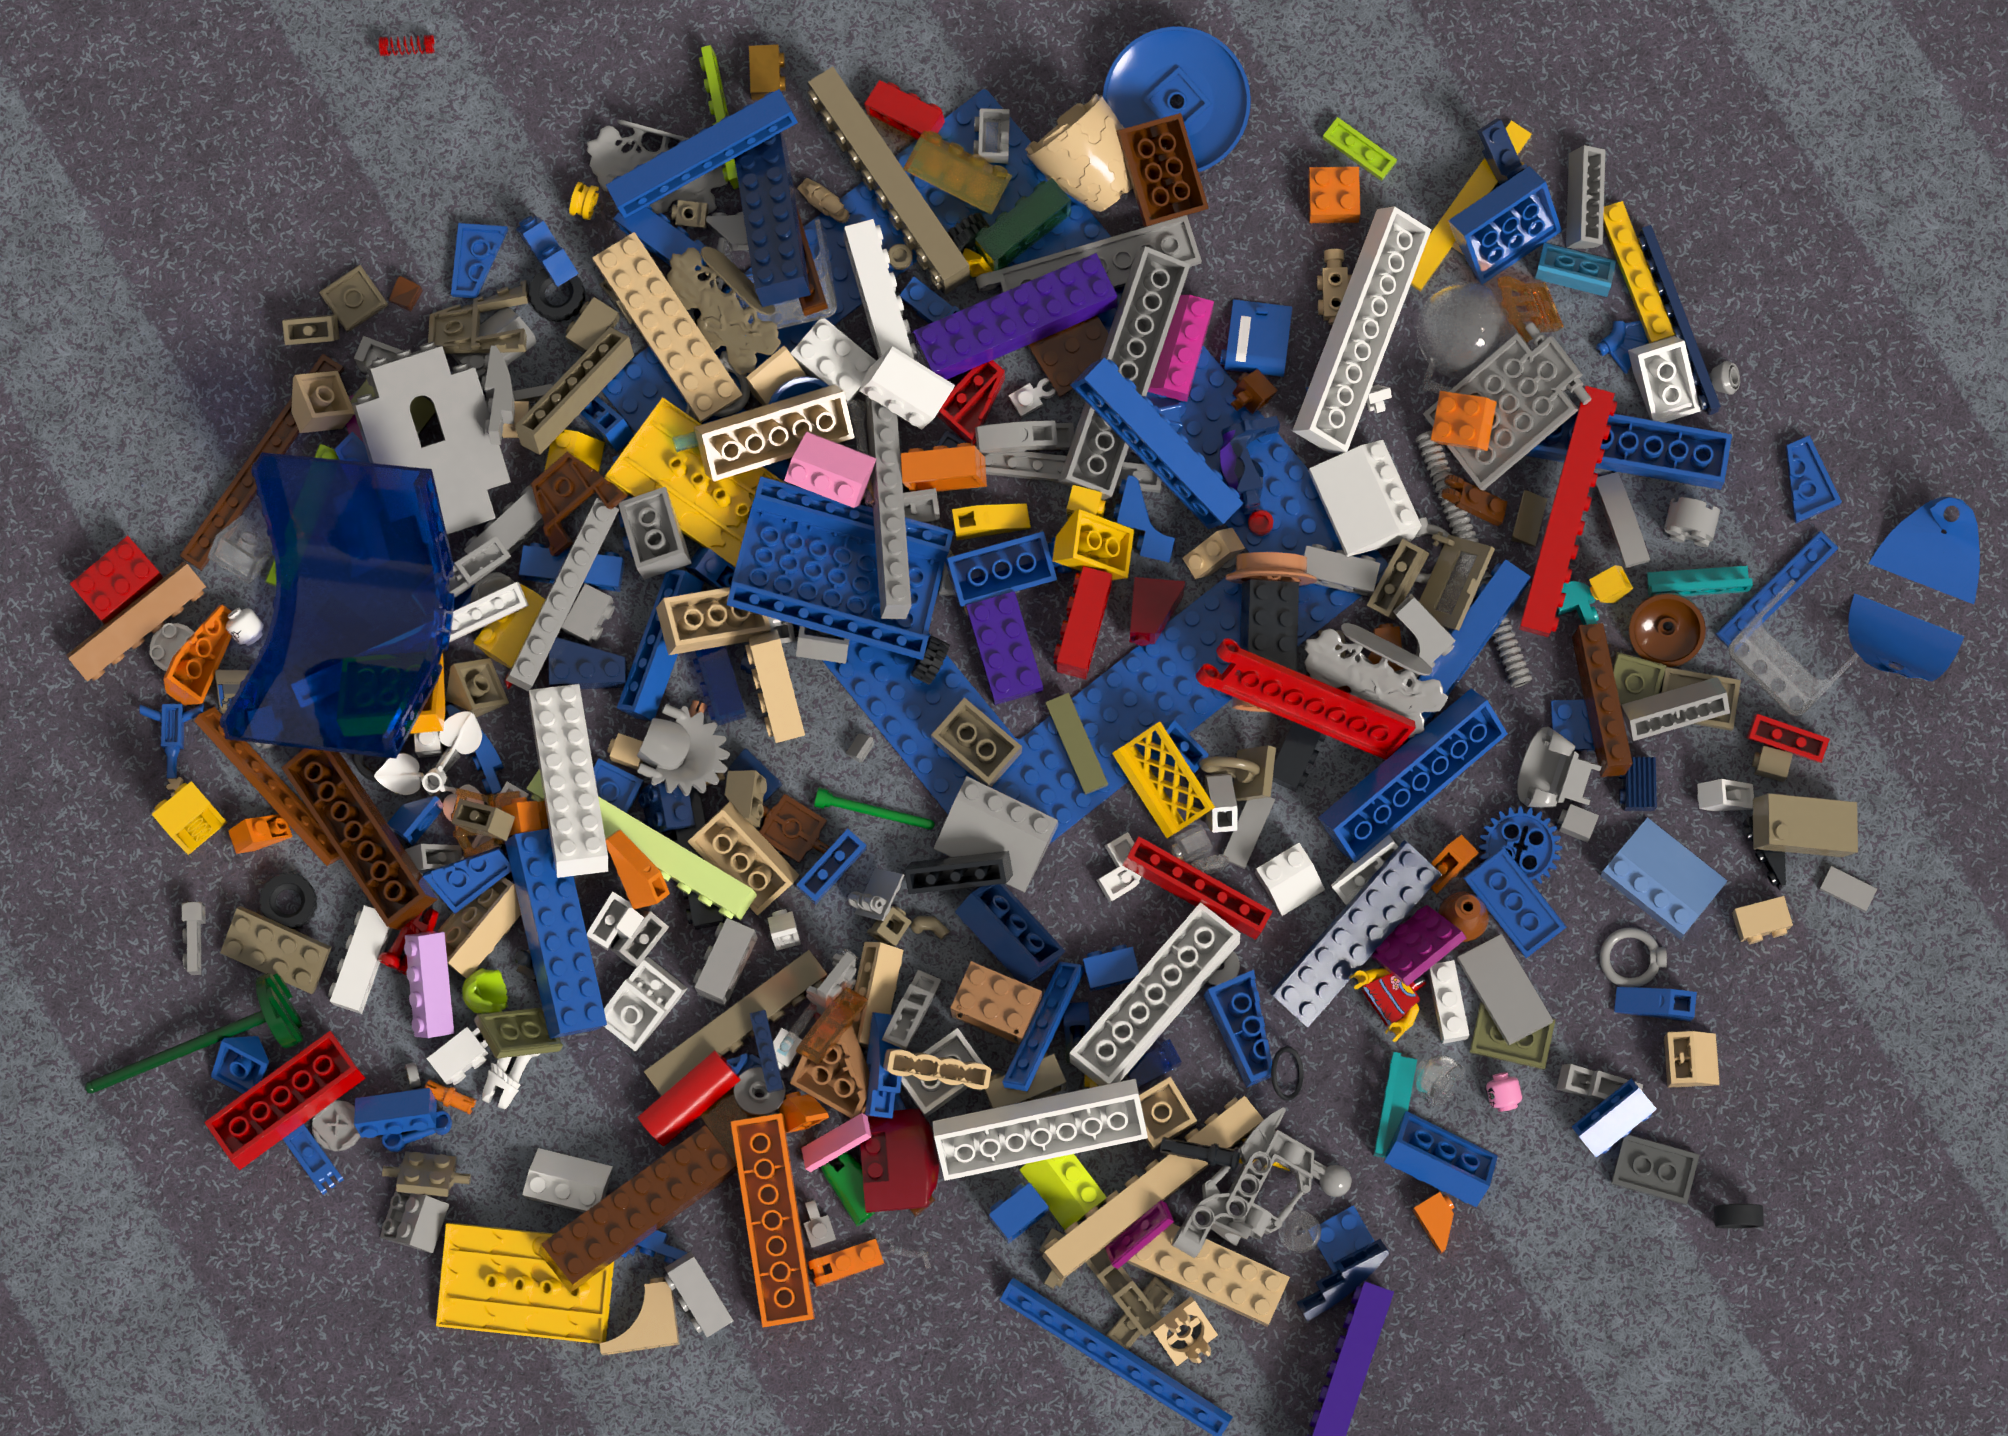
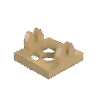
M1189 1297L1150 1327L1176 1366L1188 1358L1193 1363H1201L1202 1361L1198 1354L1202 1352L1204 1355L1210 1356L1211 1348L1207 1343L1218 1336L1192 1297ZM1201 1323V1333L1194 1340L1191 1336L1193 1328ZM1181 1325L1189 1326L1186 1334L1182 1336L1177 1335V1333L1181 1332ZM1170 1330L1172 1334L1167 1337V1332ZM1177 1340H1185L1187 1346L1182 1349L1173 1348L1171 1345Z

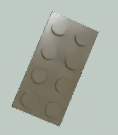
M239 906L235 911L220 953L263 973L279 974L284 982L313 994L317 988L331 946Z

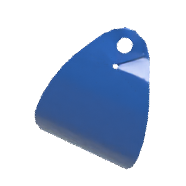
M1939 497L1927 502L1901 521L1890 532L1868 564L1974 604L1979 579L1980 549L1978 525L1973 510L1963 500L1953 497ZM1949 506H1955L1959 510L1960 515L1954 522H1949L1944 518V511ZM1944 529L1947 531V533L1944 534L1941 532V530ZM1854 593L1849 612L1848 633L1853 650L1865 663L1881 671L1898 673L1907 678H1922L1927 681L1936 680L1948 669L1958 653L1964 636ZM1888 664H1894L1902 670L1893 669Z

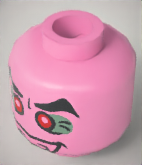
M1508 1072L1493 1075V1080L1486 1085L1490 1105L1493 1108H1497L1498 1112L1515 1109L1522 1100L1518 1078L1509 1077Z

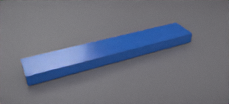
M1820 530L1715 636L1734 652L1838 550V547Z
M1059 962L1002 1081L1004 1088L1028 1091L1085 971L1083 965Z

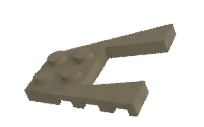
M521 281V286L510 290L508 286L497 290V295L483 299V296L474 298L472 304L463 307L457 304L430 314L428 343L434 342L435 345L443 346L445 354L490 353L491 345L496 346L500 353L526 352L527 335L524 328L480 337L479 328L481 312L527 304L529 295L527 281Z

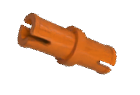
M430 1079L428 1080V1086L426 1085L425 1088H430L435 1099L443 1102V1106H452L469 1115L472 1113L471 1108H474L476 1099L456 1092L454 1087L447 1088Z

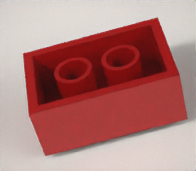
M126 536L73 580L70 585L98 618L106 624L160 581L163 576L131 538Z

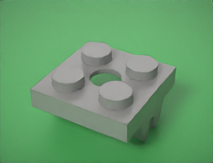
M848 952L844 956L836 953L832 958L834 960L832 965L835 968L817 989L809 986L806 990L808 993L806 997L817 1006V1013L822 1016L828 1011L834 1012L839 1007L844 993H849L856 984V957Z

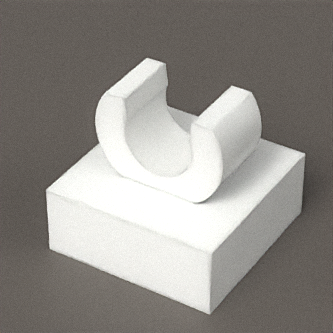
M1382 385L1372 386L1366 401L1369 411H1375V413L1385 411L1383 400L1392 398L1389 387Z

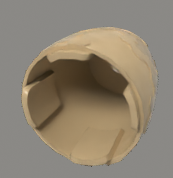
M1097 93L1085 105L1078 103L1062 114L1056 121L1058 124L1038 143L1032 141L1025 149L1028 152L1027 157L1046 176V179L1051 184L1092 210L1104 211L1117 202L1121 195L1133 189L1116 132L1117 130L1124 129V127L1120 124L1102 95L1098 96Z

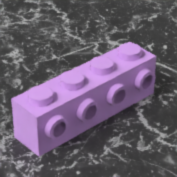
M429 931L405 935L404 951L407 955V978L410 984L409 1002L412 1006V1029L414 1036L432 1038L454 1034L445 932Z

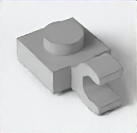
M815 1200L805 1203L811 1221L804 1223L811 1247L814 1248L836 1240L829 1216L820 1217Z

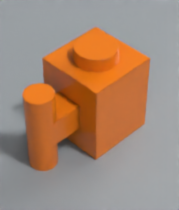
M526 797L512 799V804L502 806V811L515 817L508 837L519 833L549 829L545 801H527Z

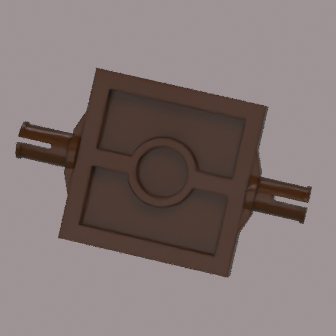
M784 794L779 803L772 809L763 805L765 821L759 833L775 849L800 864L806 854L813 848L825 854L831 847L819 840L820 833L827 824V820L788 795Z

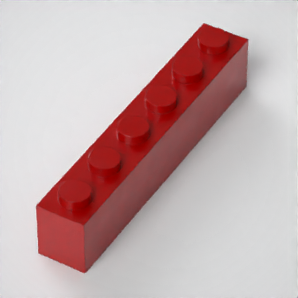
M1141 837L1137 838L1122 864L1127 869L1195 907L1201 902L1230 926L1254 940L1261 934L1273 912Z

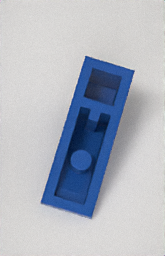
M598 396L578 415L616 452L635 436L624 418Z

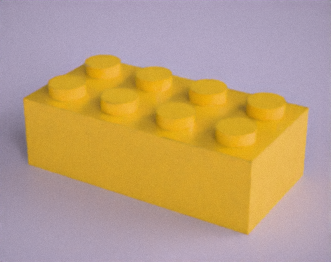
M192 781L188 784L183 783L175 790V795L168 801L165 799L157 804L154 808L155 812L152 813V816L188 855L227 823Z

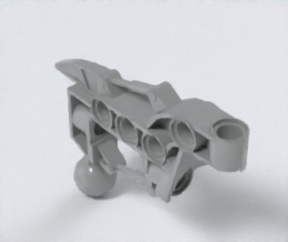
M1282 1107L1264 1119L1250 1133L1240 1147V1158L1243 1164L1228 1193L1220 1194L1216 1184L1229 1172L1231 1167L1223 1166L1210 1180L1202 1185L1203 1200L1197 1203L1189 1212L1183 1225L1175 1235L1172 1246L1195 1258L1202 1249L1210 1229L1234 1246H1237L1241 1237L1246 1240L1249 1236L1261 1239L1264 1233L1268 1235L1282 1227V1222L1293 1210V1206L1302 1195L1310 1192L1311 1179L1313 1177L1319 1180L1321 1189L1327 1195L1341 1197L1351 1187L1352 1179L1350 1172L1340 1165H1330L1328 1167L1314 1160V1150L1279 1130L1275 1131L1286 1111ZM1253 1159L1261 1162V1171L1253 1167ZM1275 1162L1292 1171V1174L1295 1175L1298 1189L1296 1196L1284 1207L1277 1217L1253 1203L1271 1166ZM1242 1181L1250 1185V1193H1245L1242 1190ZM1231 1203L1238 1206V1216L1230 1212L1229 1206ZM1196 1213L1204 1216L1205 1225H1199L1196 1222Z

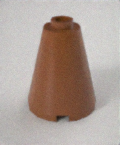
M1469 892L1451 894L1442 902L1438 911L1441 916L1464 933L1466 939L1463 942L1473 941L1481 936L1486 930L1489 921L1488 909L1482 900Z

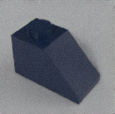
M1088 1002L1069 1003L1063 1015L1067 1063H1070V1052L1090 1030Z

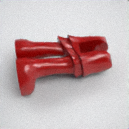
M430 908L422 922L419 921L423 913L421 912L401 929L389 951L382 952L377 960L407 975L408 964L406 954L401 961V954L405 945V935L433 931L439 912Z

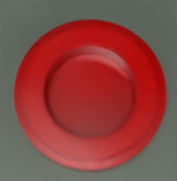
M1265 510L1254 511L1248 520L1249 530L1256 536L1269 534L1273 528L1272 515Z

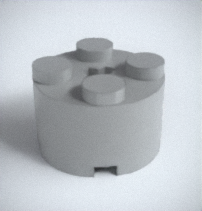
M1679 497L1678 502L1673 498L1670 502L1664 530L1670 534L1669 539L1672 541L1683 543L1687 539L1694 541V544L1697 546L1708 547L1709 543L1714 539L1720 509L1713 506L1711 510L1706 508V502L1692 498Z

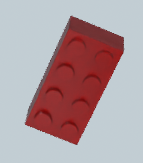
M1083 566L1081 573H1076L1073 584V593L1076 594L1075 597L1070 596L1066 610L1069 619L1068 621L1063 620L1060 631L1062 645H1056L1053 657V664L1057 665V672L1086 680L1111 591L1113 574Z

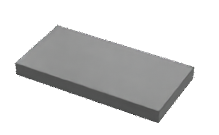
M1502 934L1457 957V961L1508 1046L1553 1022L1552 1017Z

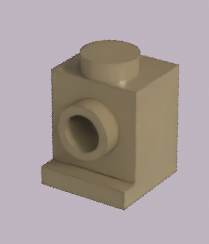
M678 200V204L672 206L671 219L676 220L675 225L706 228L709 204ZM687 209L693 211L692 218L685 217L684 213Z
M893 906L884 921L876 920L872 928H869L866 933L878 942L895 947L912 921L905 917L906 913L902 909ZM888 922L891 925L890 929L886 927Z

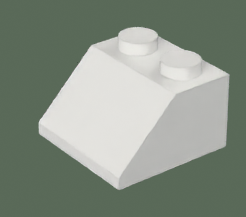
M1300 843L1256 868L1255 875L1281 916L1325 891L1313 863Z

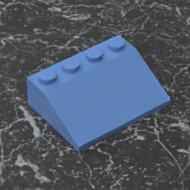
M1648 817L1600 875L1679 939L1684 936L1727 882L1725 878Z

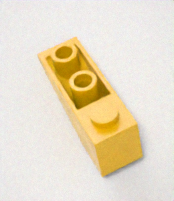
M1027 504L976 505L952 509L957 541L1031 529Z

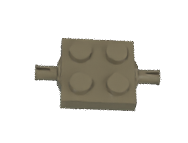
M405 1152L403 1162L399 1167L384 1165L382 1170L383 1177H397L396 1190L397 1192L448 1197L449 1190L454 1183L470 1185L471 1174L456 1173L457 1156Z

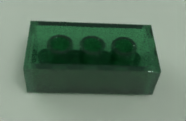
M1053 178L1047 182L1045 180L1040 182L1034 188L1035 192L1028 197H1021L1015 203V208L1009 212H1002L995 219L996 223L989 228L985 226L976 234V253L985 259L992 271L1005 268L1071 215V199Z

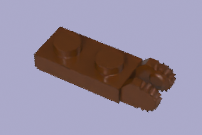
M1454 475L1445 477V484L1451 488L1442 490V498L1495 526L1503 523L1507 501L1464 482L1460 477Z

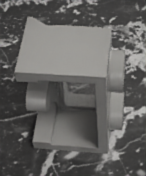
M980 109V117H975L974 132H979V140H974V155H978L979 162L1008 164L1009 109Z

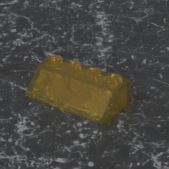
M925 130L918 139L903 170L990 215L993 214L1012 177L1004 167L999 165L993 166L987 163L984 157L978 154L972 155L964 151L961 145L953 142L948 143L942 140L939 134Z

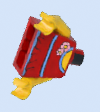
M1385 968L1368 971L1359 970L1349 976L1350 979L1356 978L1359 984L1355 985L1354 989L1362 987L1361 991L1386 1025L1385 1033L1387 1034L1388 1031L1393 1032L1396 1037L1392 1041L1396 1042L1414 1024L1417 1017L1420 998L1415 991L1426 985L1423 976H1419L1408 986L1403 984Z

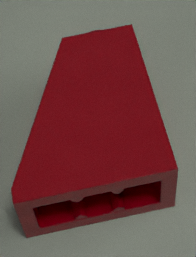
M1134 578L1129 642L1140 646L1156 643L1184 596L1185 581Z

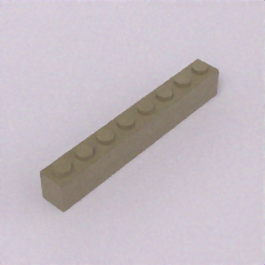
M808 950L644 1071L645 1075L661 1096L664 1095L714 1050L721 1056L728 1051L734 1053L744 1045V1039L750 1035L754 1038L750 1013L766 1010L768 1022L770 1020L773 1023L778 1021L786 1014L784 1010L789 1006L793 1005V1007H796L805 1001L806 997L804 995L807 994L806 990L809 986L818 989L827 978V973L810 950Z

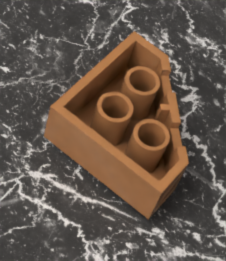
M828 1011L817 1021L790 1084L846 1116L854 1118L866 1111L870 1071L850 1022L831 1011Z

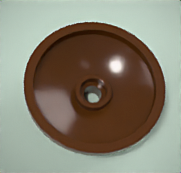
M1660 593L1645 599L1638 605L1630 620L1629 634L1634 649L1644 660L1663 664L1666 667H1674L1688 662L1699 652L1705 640L1706 626L1700 609L1690 599L1675 593ZM1671 622L1673 626L1666 629L1663 624Z

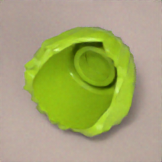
M481 968L464 981L462 987L463 1000L466 1006L474 1013L502 1012V1010L508 1007L506 984L503 981L500 970Z

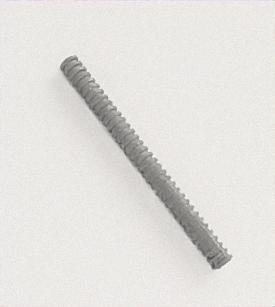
M1432 431L1420 434L1416 438V443L1420 444L1418 448L1423 451L1421 456L1425 457L1424 463L1428 464L1427 471L1431 472L1429 476L1433 479V486H1436L1435 492L1439 493L1438 499L1442 500L1440 505L1445 508L1443 512L1447 514L1446 520L1450 522L1449 528L1453 529L1452 535L1479 543L1478 538H1475V531H1472L1473 525L1469 524L1470 517L1466 516L1468 512L1456 507L1455 504L1441 496L1443 489L1451 488L1445 484V477L1453 475L1449 473L1451 468L1447 467L1448 461L1444 460L1445 453L1441 452L1443 450L1442 446L1431 441ZM1461 552L1460 556L1464 557L1463 564L1467 565L1465 569L1467 572H1470L1477 556ZM1489 567L1486 568L1478 589L1483 583L1488 584L1493 577L1488 573L1490 571ZM1505 617L1492 636L1495 637L1494 643L1498 645L1496 647L1497 651L1501 652L1499 657L1503 658L1502 664L1506 665L1505 672L1509 673L1507 676L1508 680L1512 681L1510 685L1516 688L1529 683L1532 677L1528 675L1529 669L1525 668L1526 661L1522 660L1524 658L1523 654L1519 653L1521 648L1516 645L1518 641L1514 639L1515 633L1511 632L1512 625L1508 624L1510 620Z

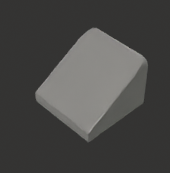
M858 734L846 755L862 763L874 745L873 738L868 735Z

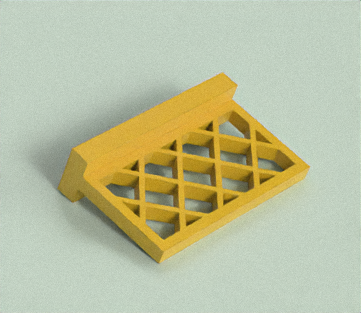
M1161 722L1156 723L1112 753L1166 838L1174 835L1215 808ZM1154 731L1161 738V745L1152 743ZM1136 743L1145 746L1144 756L1141 755L1135 746ZM1151 749L1160 751V761L1151 759ZM1166 754L1174 758L1175 767L1166 764ZM1150 765L1159 768L1158 778L1153 774ZM1165 770L1174 773L1173 783L1164 780ZM1180 775L1188 780V788L1179 785ZM1164 786L1173 789L1172 799L1164 791ZM1179 792L1188 795L1187 804L1178 801ZM1194 797L1200 799L1205 807L1203 810L1193 807ZM1177 808L1186 810V821L1182 819Z

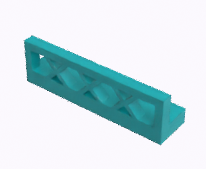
M1748 566L1647 572L1646 574L1649 597L1660 593L1695 596L1749 592L1753 586L1752 578H1749Z
M1393 1052L1373 1155L1382 1158L1386 1157L1388 1147L1405 1111L1408 1112L1417 1059L1403 1057L1398 1052Z

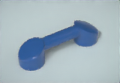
M438 1111L436 1112L435 1128H428L423 1131L414 1130L403 1135L401 1133L385 1134L382 1137V1143L389 1151H402L406 1144L435 1133L438 1135L447 1134L452 1127V1119L447 1112Z

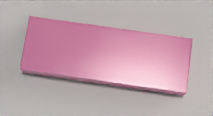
M861 1113L802 1147L805 1169L812 1172L871 1138L868 1117Z

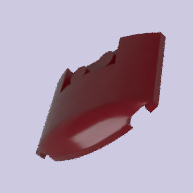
M919 1108L894 1110L893 1118L867 1116L871 1138L860 1143L866 1213L928 1208L930 1204L929 1198L933 1191L936 1190L939 1176V1155L931 1125Z

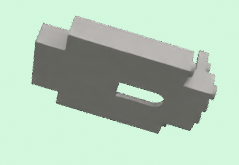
M434 342L421 345V350L411 353L410 349L396 353L397 358L387 360L386 357L373 360V365L367 367L368 374L366 378L368 385L373 387L375 396L372 397L371 394H366L358 397V402L352 403L387 518L393 521L413 514L420 539L424 542L495 519L487 490L511 482L500 446L491 444L489 434H485L486 419H490V413L488 412L476 368L464 363L452 367L453 371L450 372L443 346L435 345ZM421 395L427 396L432 400L444 436V440L424 447L420 445L410 413L412 400Z

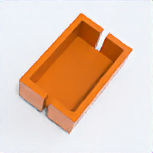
M960 443L955 448L935 446L933 450L923 451L921 448L909 449L908 453H901L902 483L911 492L936 488V492L987 487L985 457L971 443Z

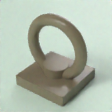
M1266 745L1237 750V758L1222 756L1206 757L1200 761L1199 766L1203 771L1213 775L1231 774L1232 778H1234L1233 787L1236 801L1271 797L1276 747Z

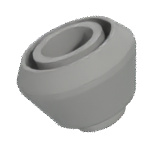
M1724 361L1714 367L1709 374L1712 385L1717 392L1732 395L1740 386L1738 368L1730 361Z

